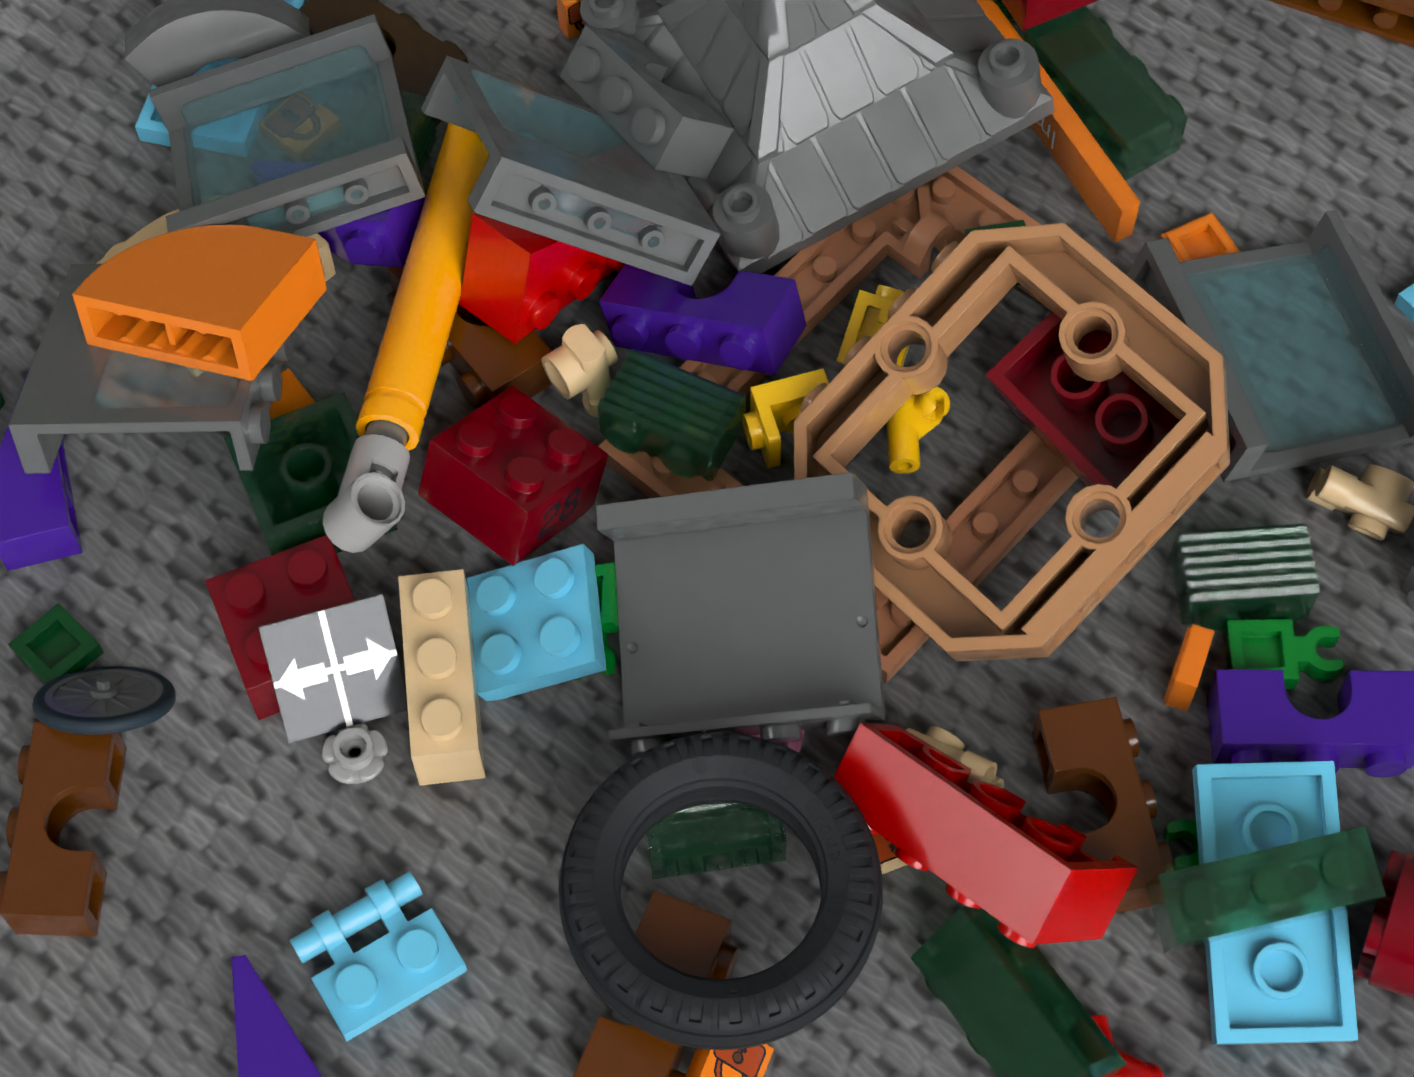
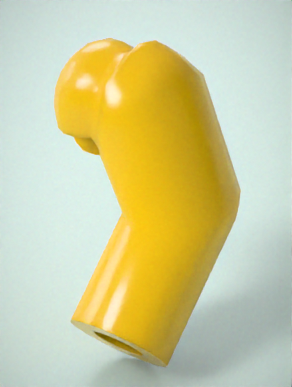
M936 386L929 392L918 395L913 394L886 423L889 469L892 472L908 474L920 468L919 440L939 425L943 417L950 410L949 396L942 388Z

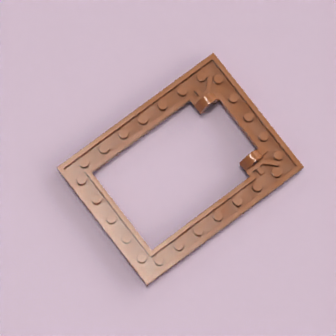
M956 166L814 245L800 250L774 275L795 279L807 326L794 347L887 256L920 279L930 268L933 247L941 252L953 241L960 243L964 239L966 229L1024 220L1026 226L1041 224ZM1018 285V286H1017L1018 288H1020L1021 290H1023L1024 292H1026L1028 295H1030L1031 297H1033L1035 300H1037L1038 302H1040L1035 296H1033V295H1032L1028 290H1026L1022 285ZM686 360L598 446L609 454L606 465L649 498L744 486L699 452L694 446L750 392V387L756 386L767 374ZM1031 430L945 520L950 526L953 537L951 551L945 560L973 586L977 587L1078 477ZM875 587L882 680L887 684L930 637Z

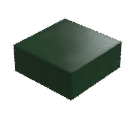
M59 603L8 644L13 654L44 685L62 675L84 670L104 653L100 644Z

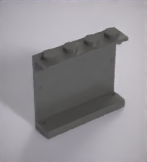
M853 472L596 505L597 530L614 541L624 729L609 730L610 741L626 747H632V755L637 756L662 743L698 734H760L762 739L776 743H790L801 740L800 730L826 727V734L829 737L854 736L860 723L886 721L867 486Z

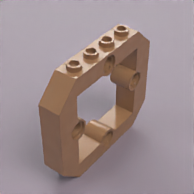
M1065 223L973 230L960 243L953 241L948 244L934 260L931 267L933 273L917 290L910 288L895 300L887 314L889 320L872 338L865 336L852 346L844 358L843 364L845 367L828 385L826 383L819 384L805 397L800 406L801 414L794 421V480L849 473L845 469L848 463L913 394L918 395L929 392L940 384L947 371V357L1017 282L1062 319L1058 336L1067 363L1076 375L1087 381L1102 382L1114 378L1120 372H1124L1180 420L1117 489L1109 485L1096 484L1083 488L1073 496L1067 506L1065 516L1071 538L1002 611L945 560L951 551L953 537L950 526L933 503L923 497L909 495L897 498L886 506L867 489L875 587L955 661L1050 657L1230 464L1226 371L1223 356ZM1099 330L1112 335L1110 344L1102 352L1088 354L1078 349L1079 342L1089 332ZM912 344L926 346L924 357L916 365L900 367L896 364L899 353L906 346ZM1110 510L1120 516L1119 525L1115 532L1107 537L1096 538L1085 533V525L1088 518L1097 511ZM918 520L930 523V535L925 543L915 548L902 547L900 541L901 534L907 525Z

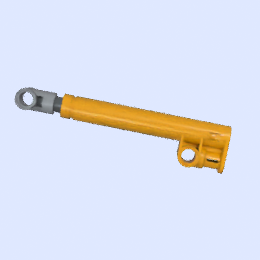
M451 123L447 124L364 396V402L357 419L356 430L360 437L353 444L338 496L327 506L323 514V526L328 538L340 549L352 553L363 552L371 547L400 521L405 512V500L401 490L410 462L409 451L414 449L419 442L424 418L428 411L461 296L472 214L474 213L468 198L490 155L478 133Z

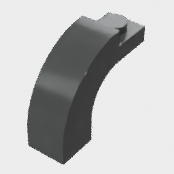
M167 0L151 10L126 34L124 59L155 86L160 87L192 76L199 69L214 61L226 58H246L311 36L310 20L300 10L283 0ZM337 85L306 95L305 97L322 111L338 96Z

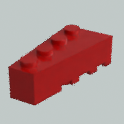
M626 150L596 161L597 163L668 188L660 173ZM544 185V187L551 189L557 205L585 215L590 208L602 206L612 218L613 225L639 233L645 226L656 225L650 221ZM473 213L459 304L516 344L535 329H545L555 319L558 312L574 300L581 301L587 298L601 280L615 270L620 272L625 263Z
M859 724L833 778L856 803L871 833L882 835L896 846L893 852L901 861L916 869L933 872L947 883L945 891L948 895L966 906L984 909L1000 921L997 928L1004 936L1022 946L1034 948L1037 944L1102 939L1139 867L1118 855H1115L1111 861H1100L1083 851L1081 848L1087 838L1086 836L1064 823L1056 826L1037 817L1024 816L1021 814V811L1026 803L1025 800L1005 788L1001 789L984 781L976 780L973 784H970L967 780L971 774V768L900 726Z

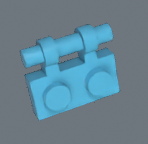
M410 871L388 884L383 879L365 888L367 896L334 915L329 910L310 920L313 927L289 940L302 964L326 950L334 962L333 966L311 979L346 1042L467 971L465 962L432 908L410 921H407L400 907L423 895ZM381 919L388 934L353 953L346 939Z

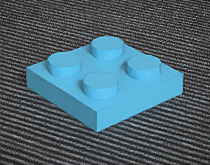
M584 544L522 561L515 566L509 565L467 578L477 695L485 701L509 698L607 670L594 553Z

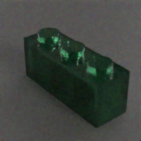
M1084 6L1024 31L1023 41L1035 49L1041 66L1125 181L1180 150L1188 119L1182 105L1173 95L1166 94L1150 77L1146 66L1140 58L1130 55L1117 41L1104 19L1095 17Z
M1366 826L1158 874L1146 884L1164 953L1366 906L1386 896Z
M966 905L960 907L910 957L923 974L930 992L946 1005L966 1032L970 1046L977 1054L986 1059L998 1077H1113L1127 1064L1037 946L1034 948L1025 947L1008 939L997 928L1000 921L982 908L976 909Z

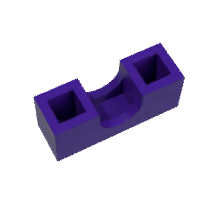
M625 264L599 301L615 347L770 375L777 374L807 326L795 279L741 270L724 291L708 298L697 299L693 285L690 286Z
M1216 670L1207 691L1212 764L1334 761L1335 773L1339 768H1365L1366 774L1373 777L1397 776L1414 765V671L1350 670L1337 694L1339 715L1329 719L1311 718L1293 707L1286 695L1283 670Z

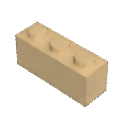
M464 569L398 576L411 759L419 785L486 778L469 592Z

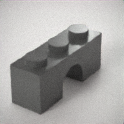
M585 25L560 77L654 169L706 180L734 128L701 97L679 92L663 84L661 80L668 67L637 38Z

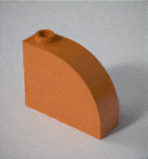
M230 224L180 229L135 244L99 266L72 293L88 345L253 381L325 293L327 287L316 239L265 228Z

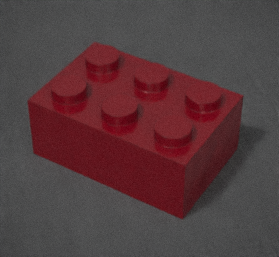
M1051 312L985 375L995 394L1087 487L1101 484L1117 489L1180 420L1124 372H1120L1114 378L1102 382L1087 381L1076 375L1068 365L1061 348L1058 335L1062 319ZM1099 330L1089 332L1079 342L1078 349L1088 354L1102 352L1110 344L1112 335Z

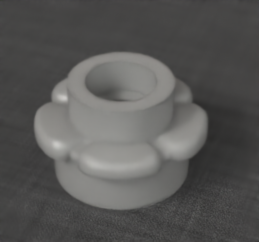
M360 723L339 729L338 734L330 735L326 739L322 748V758L324 762L329 763V774L335 780L346 784H359L375 778L382 771L384 756L388 752V745L385 737L379 730L373 729L371 731L365 723ZM352 748H359L361 753L357 757L349 756V751Z

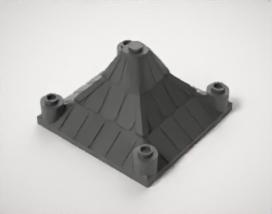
M976 0L581 1L580 14L584 25L637 38L668 67L661 80L663 84L679 92L701 97L734 128L706 180L685 175L683 177L721 233L716 244L736 275L740 270L760 274L794 256L800 250L814 245L1054 113L1053 97L1041 83L1039 58L1035 49L1025 41L1005 39L994 23L986 16Z

